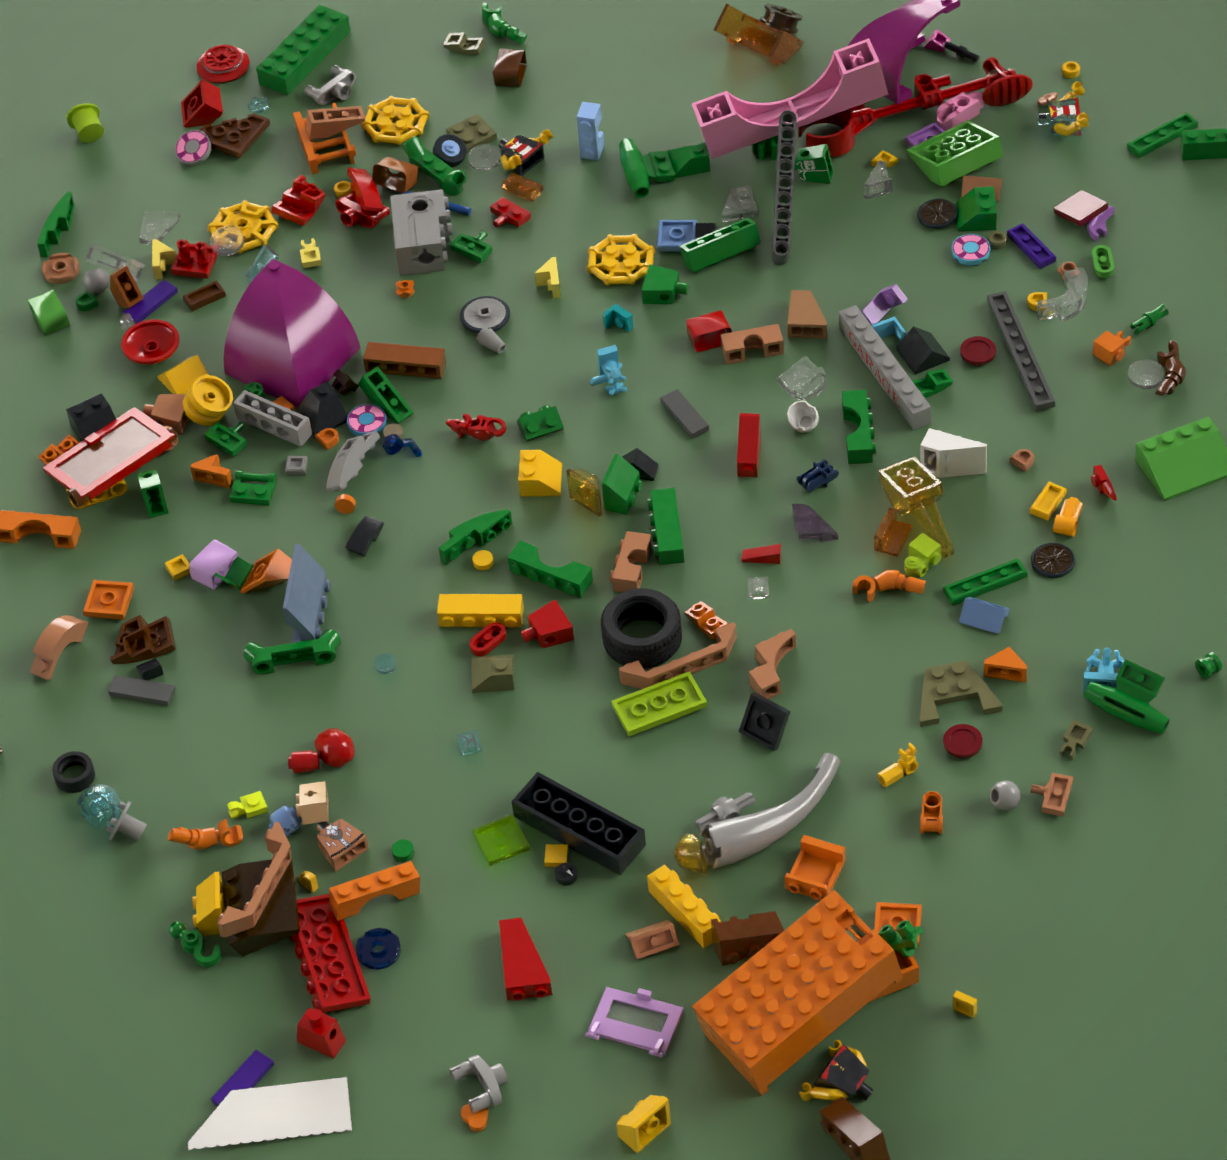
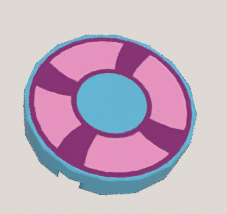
M965 234L953 241L952 256L963 265H979L983 260L989 258L990 244L986 238L980 235Z

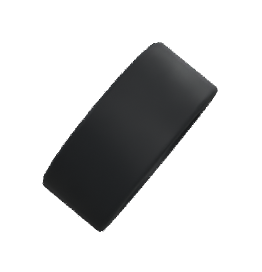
M80 751L64 753L57 758L52 767L56 785L60 790L67 793H77L85 790L92 784L95 778L91 758ZM81 765L86 767L85 772L77 778L66 779L61 776L64 770L70 766Z

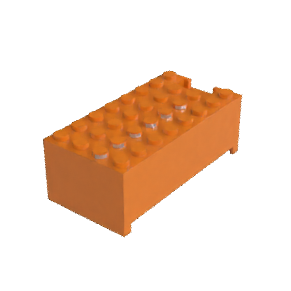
M833 890L692 1007L707 1038L762 1096L769 1091L767 1087L892 982L895 984L899 983L903 976L894 949L874 929L871 930L855 914L854 909ZM847 929L853 934V936L858 940V942H856L846 932Z

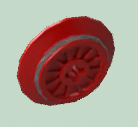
M223 44L214 46L206 51L199 58L196 66L197 73L203 79L214 83H225L240 78L248 70L250 62L249 56L244 50Z

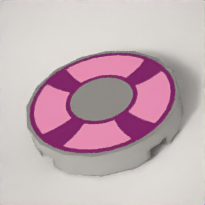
M191 130L179 137L175 146V153L183 164L196 166L200 164L199 162L205 161L208 158L212 145L204 132Z

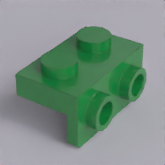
M545 405L534 413H531V411L520 414L517 420L525 441L542 437L564 428L556 405L552 407Z

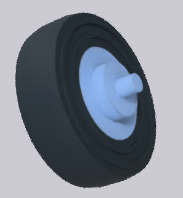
M445 134L435 141L433 154L450 167L460 165L465 159L466 145L459 137Z

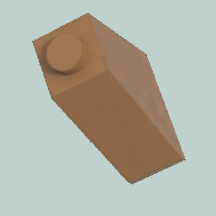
M791 290L787 323L788 337L827 339V321L811 291Z

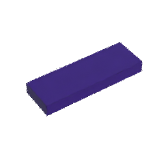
M1023 223L1007 230V236L1039 269L1056 262V256Z
M162 280L143 295L144 299L124 310L123 316L134 324L143 321L177 294V287L166 280Z
M255 1050L211 1098L212 1103L219 1106L232 1090L254 1088L274 1066V1061L258 1050Z

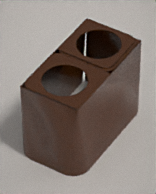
M499 49L493 69L495 86H521L527 66L525 65L527 64L525 50Z

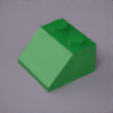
M994 186L975 187L955 202L958 210V232L996 230L997 210Z
M614 454L602 481L604 510L628 515L630 508L635 506L637 492H641L643 482L640 480L639 471L619 454Z

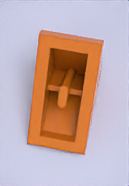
M1007 647L984 660L983 677L1026 682L1027 665L1010 647Z

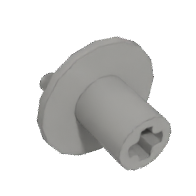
M130 801L127 804L120 802L118 808L122 809L123 812L118 820L112 817L110 824L115 827L108 824L106 831L111 833L108 840H112L116 831L136 841L140 839L147 824L126 813L131 804Z

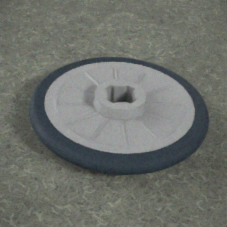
M493 296L474 298L467 302L460 312L462 325L474 333H479L485 327L491 328L494 332L498 331L507 324L510 318V309L506 302Z

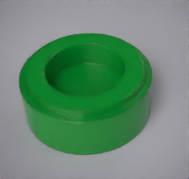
M406 839L396 841L392 845L394 859L400 862L410 860L414 855L413 844Z

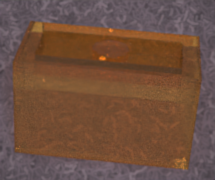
M889 507L874 536V550L898 557L912 529V525L897 521L896 509Z

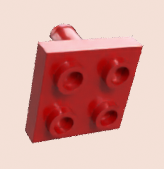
M178 240L176 243L178 254L171 267L172 274L208 279L219 255V248L207 246L205 242L202 243L201 241L191 244L188 240Z

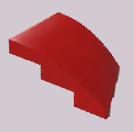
M301 175L293 180L292 188L283 193L282 200L272 206L271 213L304 226L319 209L325 198V193L318 189L314 183L309 184L306 181V176Z

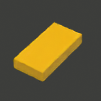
M1048 482L1031 506L1030 514L1048 521L1066 496L1067 488Z

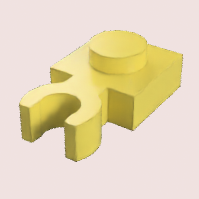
M311 238L310 244H305L304 240H301L302 250H300L303 268L322 265L319 247H316L315 239Z

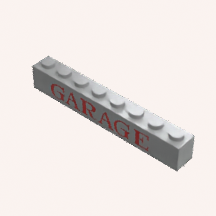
M857 305L839 311V329L910 427L915 430L930 424L931 406Z

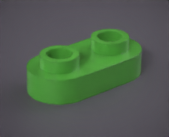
M1105 245L1095 246L1092 249L1091 256L1095 274L1101 278L1111 277L1114 274V261L1111 249Z

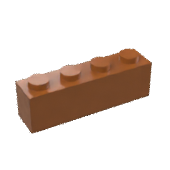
M368 342L363 362L365 372H370L378 366L384 374L442 379L446 365L444 348Z

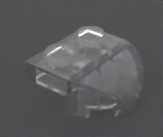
M805 355L781 374L776 381L793 398L806 400L817 396L823 391L826 386V372L822 366L817 368Z

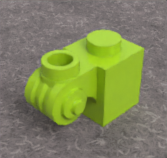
M921 533L909 544V557L904 562L905 575L908 577H923L933 565H937L942 558L941 545L924 533Z

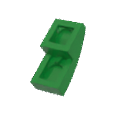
M944 369L929 371L926 373L925 378L912 381L924 398L939 393L953 384V380Z

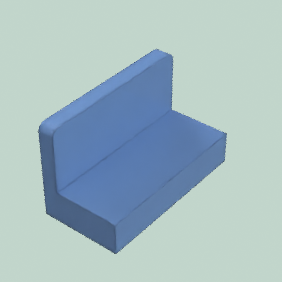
M968 597L965 598L959 622L998 634L1001 631L1004 617H1008L1010 608Z

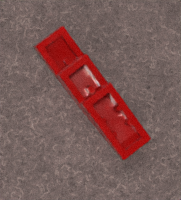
M348 167L347 175L352 180L351 188L356 192L354 200L366 211L383 212L380 195L370 174L366 169Z

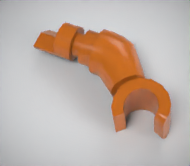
M885 570L873 577V579L864 575L857 577L853 581L852 594H857L863 589L868 590L867 600L869 603L875 598L876 590L882 592L889 589L896 590L897 588L902 590L905 588V591L923 594L926 581L911 576L906 578V575L900 574L901 572L898 570Z
M224 819L217 825V830H215V827L206 829L195 828L193 830L183 827L173 828L169 832L167 840L189 845L191 849L204 850L219 844L218 840L224 846L238 845L243 841V833L240 825H234L229 828L227 819Z

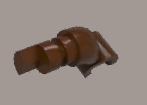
M1172 340L1168 342L1169 353L1157 352L1158 362L1166 367L1167 372L1165 379L1155 392L1156 395L1172 394L1186 376V369L1180 361L1178 344Z

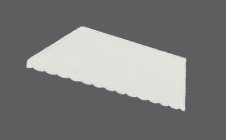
M347 1077L232 1090L188 1141V1150L215 1147L217 1145H236L240 1142L269 1141L275 1138H295L299 1135L308 1136L310 1134H329L334 1131H352Z

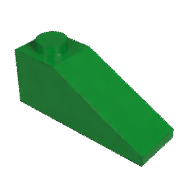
M378 366L362 376L358 384L370 401L382 408L385 414L397 424L414 413Z

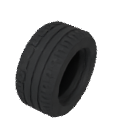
M638 588L622 592L606 605L602 613L601 632L604 648L614 661L622 665L639 661L643 669L661 665L677 652L681 644L682 625L677 605L667 595L653 589ZM636 619L654 620L663 626L657 634L647 638L628 637L620 631L626 623Z

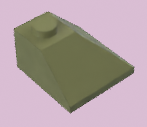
M514 654L472 657V693L515 690Z

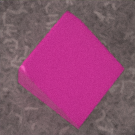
M936 29L930 35L924 47L944 52L946 50L944 48L946 41L950 42L951 39Z

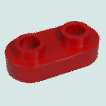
M494 622L472 637L469 643L472 654L476 656L487 655L506 638L505 626Z

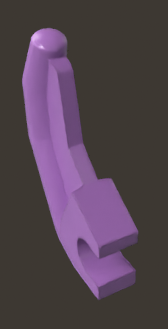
M1109 206L1107 210L1091 219L1087 224L1089 235L1096 242L1099 240V234H1102L1104 237L1107 236L1105 222L1114 215L1115 210L1113 206Z

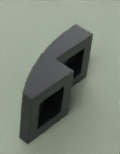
M365 516L353 531L345 548L348 551L365 557L372 541L377 540L384 522Z

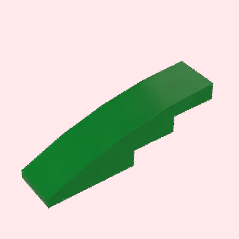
M67 191L55 205L41 230L37 242L40 257H48L51 244H59L61 231H69L75 206L71 191Z

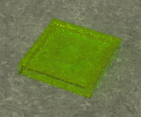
M513 814L472 830L489 866L530 850V846Z

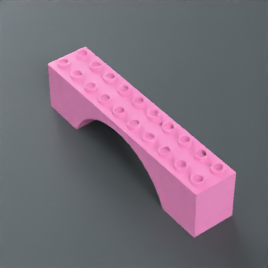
M868 38L833 51L828 67L818 80L804 91L790 98L776 102L755 103L744 101L725 91L692 103V107L710 157L714 159L778 135L780 114L783 111L790 110L796 114V128L888 95V90L880 61Z

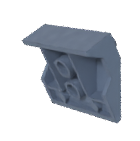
M295 544L283 604L286 625L294 628L291 643L318 639L322 635L320 625L324 624L325 615L323 609L327 608L328 603L326 593L330 592L331 587L325 570L300 544Z

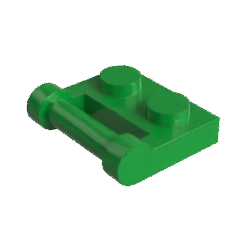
M236 470L235 480L229 496L230 502L269 506L277 482V474L244 473L243 470ZM243 480H244V481H256V482H268V483H267V485H264V484H251V483H243Z

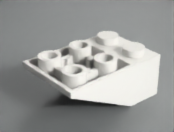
M928 429L920 445L921 473L938 478L986 473L987 444L939 430Z

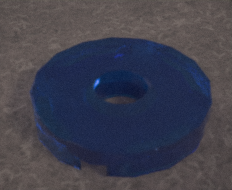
M375 928L368 930L362 938L358 939L356 952L358 960L363 966L369 969L380 970L388 968L400 957L401 945L398 936H395L390 930ZM375 946H384V949L381 951L373 950Z

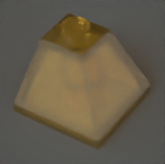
M567 469L569 498L600 517L602 515L598 477L582 469Z

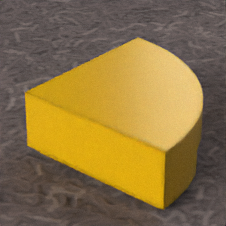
M884 150L871 160V165L878 168H887L898 163L897 157Z
M304 871L297 877V882L310 892H315L318 889L315 874Z

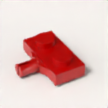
M504 197L490 206V212L498 216L493 221V225L496 228L503 223H510L519 228L531 219V212Z

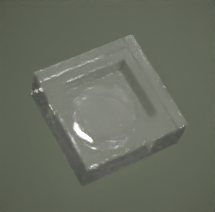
M768 577L747 578L749 599L770 598Z

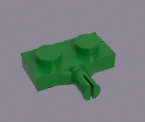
M484 230L476 237L460 233L450 244L451 250L480 263H483L493 252L492 246L483 242L488 236Z
M239 421L233 428H229L217 422L204 434L205 440L234 457L247 446L246 439L238 434L245 428V425Z

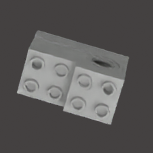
M443 189L390 196L395 250L400 276L445 270L444 262H448L447 251H443V249H447L446 243H450L449 235L453 233L452 225L448 223L451 221L450 210H446V208H449L448 196L444 197Z

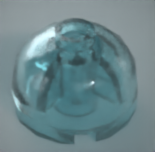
M95 784L79 795L77 804L78 806L81 805L83 810L81 812L82 817L89 824L100 828L101 825L106 827L108 824L111 825L112 817L115 819L119 817L121 809L118 806L122 800L113 787L107 784Z

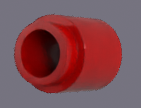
M313 750L292 752L291 756H288V768L292 769L293 773L314 772L315 769H320L319 753L313 752Z

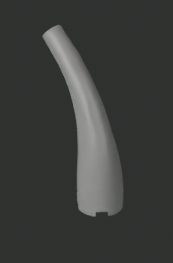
M824 753L815 768L816 776L811 783L797 796L782 805L702 826L700 836H705V845L701 846L708 865H713V869L741 861L767 848L795 828L814 809L827 791L839 768L840 759L834 754Z

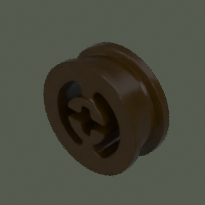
M765 4V14L760 17L762 23L783 32L797 34L798 29L796 27L798 21H801L803 18L800 14L782 6Z

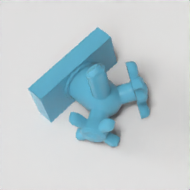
M616 345L598 349L599 376L593 377L590 380L591 386L608 382L609 385H612L605 387L609 391V395L612 396L621 391L626 392L627 387H623V382L619 383L620 379L626 381V377L621 375L622 363H619Z
M1104 648L1102 661L1097 657L1100 649L1094 650V654L1086 660L1088 667L1086 672H1084L1083 692H1085L1091 681L1116 688L1118 673H1114V669L1119 668L1120 670L1124 662L1118 650H1114L1116 658L1111 661L1110 648ZM1093 666L1098 668L1097 672H1091Z

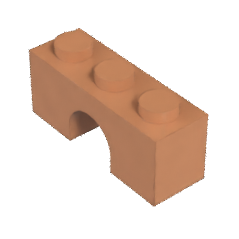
M779 324L721 334V349L726 365L745 361V352L751 348L762 350L764 357L784 354V343Z
M626 531L625 538L620 541V554H617L615 557V570H611L610 573L613 591L625 592L640 588L642 569L640 565H634V563L648 562L652 549L651 534Z

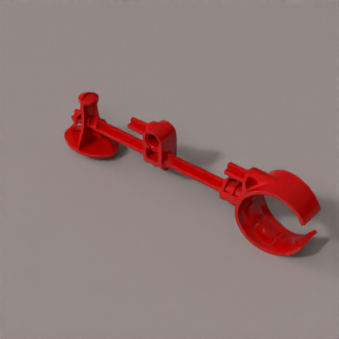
M990 57L982 65L987 77L940 90L939 88L951 84L949 75L933 79L930 75L920 74L914 79L915 98L874 110L870 109V107L865 108L863 103L798 127L799 137H802L805 129L820 123L835 124L844 128L838 133L828 136H816L806 133V147L827 144L830 157H837L849 152L855 144V136L869 125H874L876 119L918 107L926 110L927 108L940 106L945 99L955 97L963 92L966 94L983 88L985 90L982 94V100L985 104L994 107L1005 106L1026 96L1032 89L1033 82L1026 75L1016 74L1014 69L1005 70L996 58Z

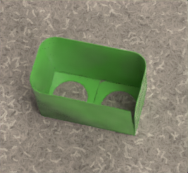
M54 290L28 300L31 312L45 336L70 325L67 313Z

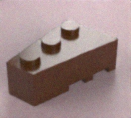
M776 911L750 914L749 918L739 920L737 916L730 917V921L718 922V919H711L713 947L722 966L753 957L784 931Z
M843 1096L820 1110L822 1118L820 1123L823 1130L833 1137L851 1160H890L883 1132Z

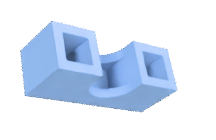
M582 102L577 114L581 158L599 161L604 148L603 132L599 131L602 119L601 104Z

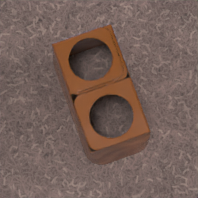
M386 157L373 166L372 179L376 185L404 193L417 184L418 166ZM389 168L399 171V173L394 174L389 170Z

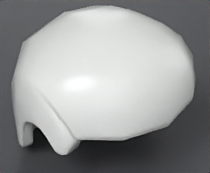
M807 401L794 402L788 409V421L794 430L807 433L817 426L819 421L818 412L815 406L808 404Z

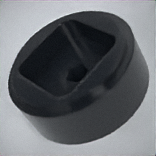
M571 863L558 865L555 869L556 881L561 885L573 884L578 877L576 867Z

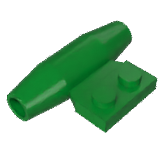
M625 138L620 141V162L627 183L636 197L645 198L649 195V179L656 180V182L675 180V173L667 151L649 152L642 156L632 139Z
M1127 659L1124 660L1116 677V688L1091 681L1085 690L1084 697L1105 712L1136 727L1163 734L1170 722V718L1148 704L1157 697L1165 677Z

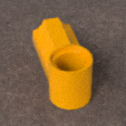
M1070 497L1065 499L1060 515L1057 514L1054 521V533L1071 537L1075 536L1078 518L1083 503L1078 498Z

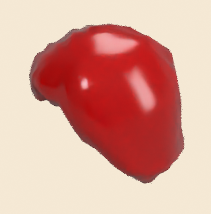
M326 729L324 732L319 733L314 741L319 758L324 764L331 767H342L352 761L355 755V746L351 737L340 729Z

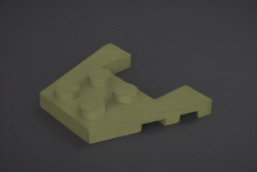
M967 660L925 668L920 727L939 723V715L935 705L978 698L983 715L1001 712L1003 706Z

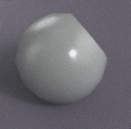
M102 268L88 271L83 277V285L89 292L94 294L104 292L110 283L109 275Z
M1002 780L991 788L990 800L998 810L1009 811L1019 804L1021 798L1020 790L1012 781Z

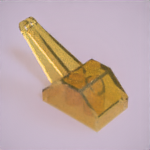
M915 456L878 470L880 482L892 508L900 516L912 513L927 535L941 545V555L943 558L948 557V554L953 555V545L936 505V502L944 494L942 482ZM923 507L926 508V510H927V512H928V514H929V517L927 516V514H926V512L924 511Z

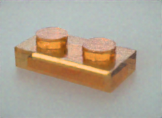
M513 172L502 183V189L532 202L544 191L542 184Z

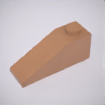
M361 106L307 110L305 128L309 139L328 138L365 122L366 118Z

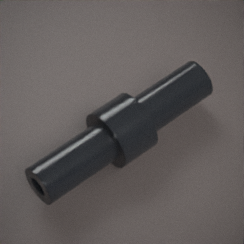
M948 41L944 45V48L955 52L961 58L965 57L974 62L979 60V55L968 51V48L962 45L957 46Z

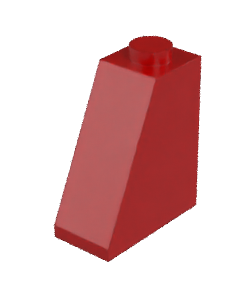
M740 413L737 476L758 477L761 449L760 414Z

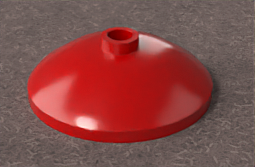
M158 319L145 320L133 325L125 332L122 337L121 347L124 355L135 363L156 364L166 360L175 353L179 346L180 338L177 329L171 323Z

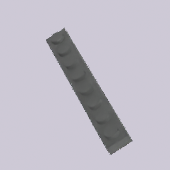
M1003 291L987 295V302L1035 411L1055 407V400L1007 292Z

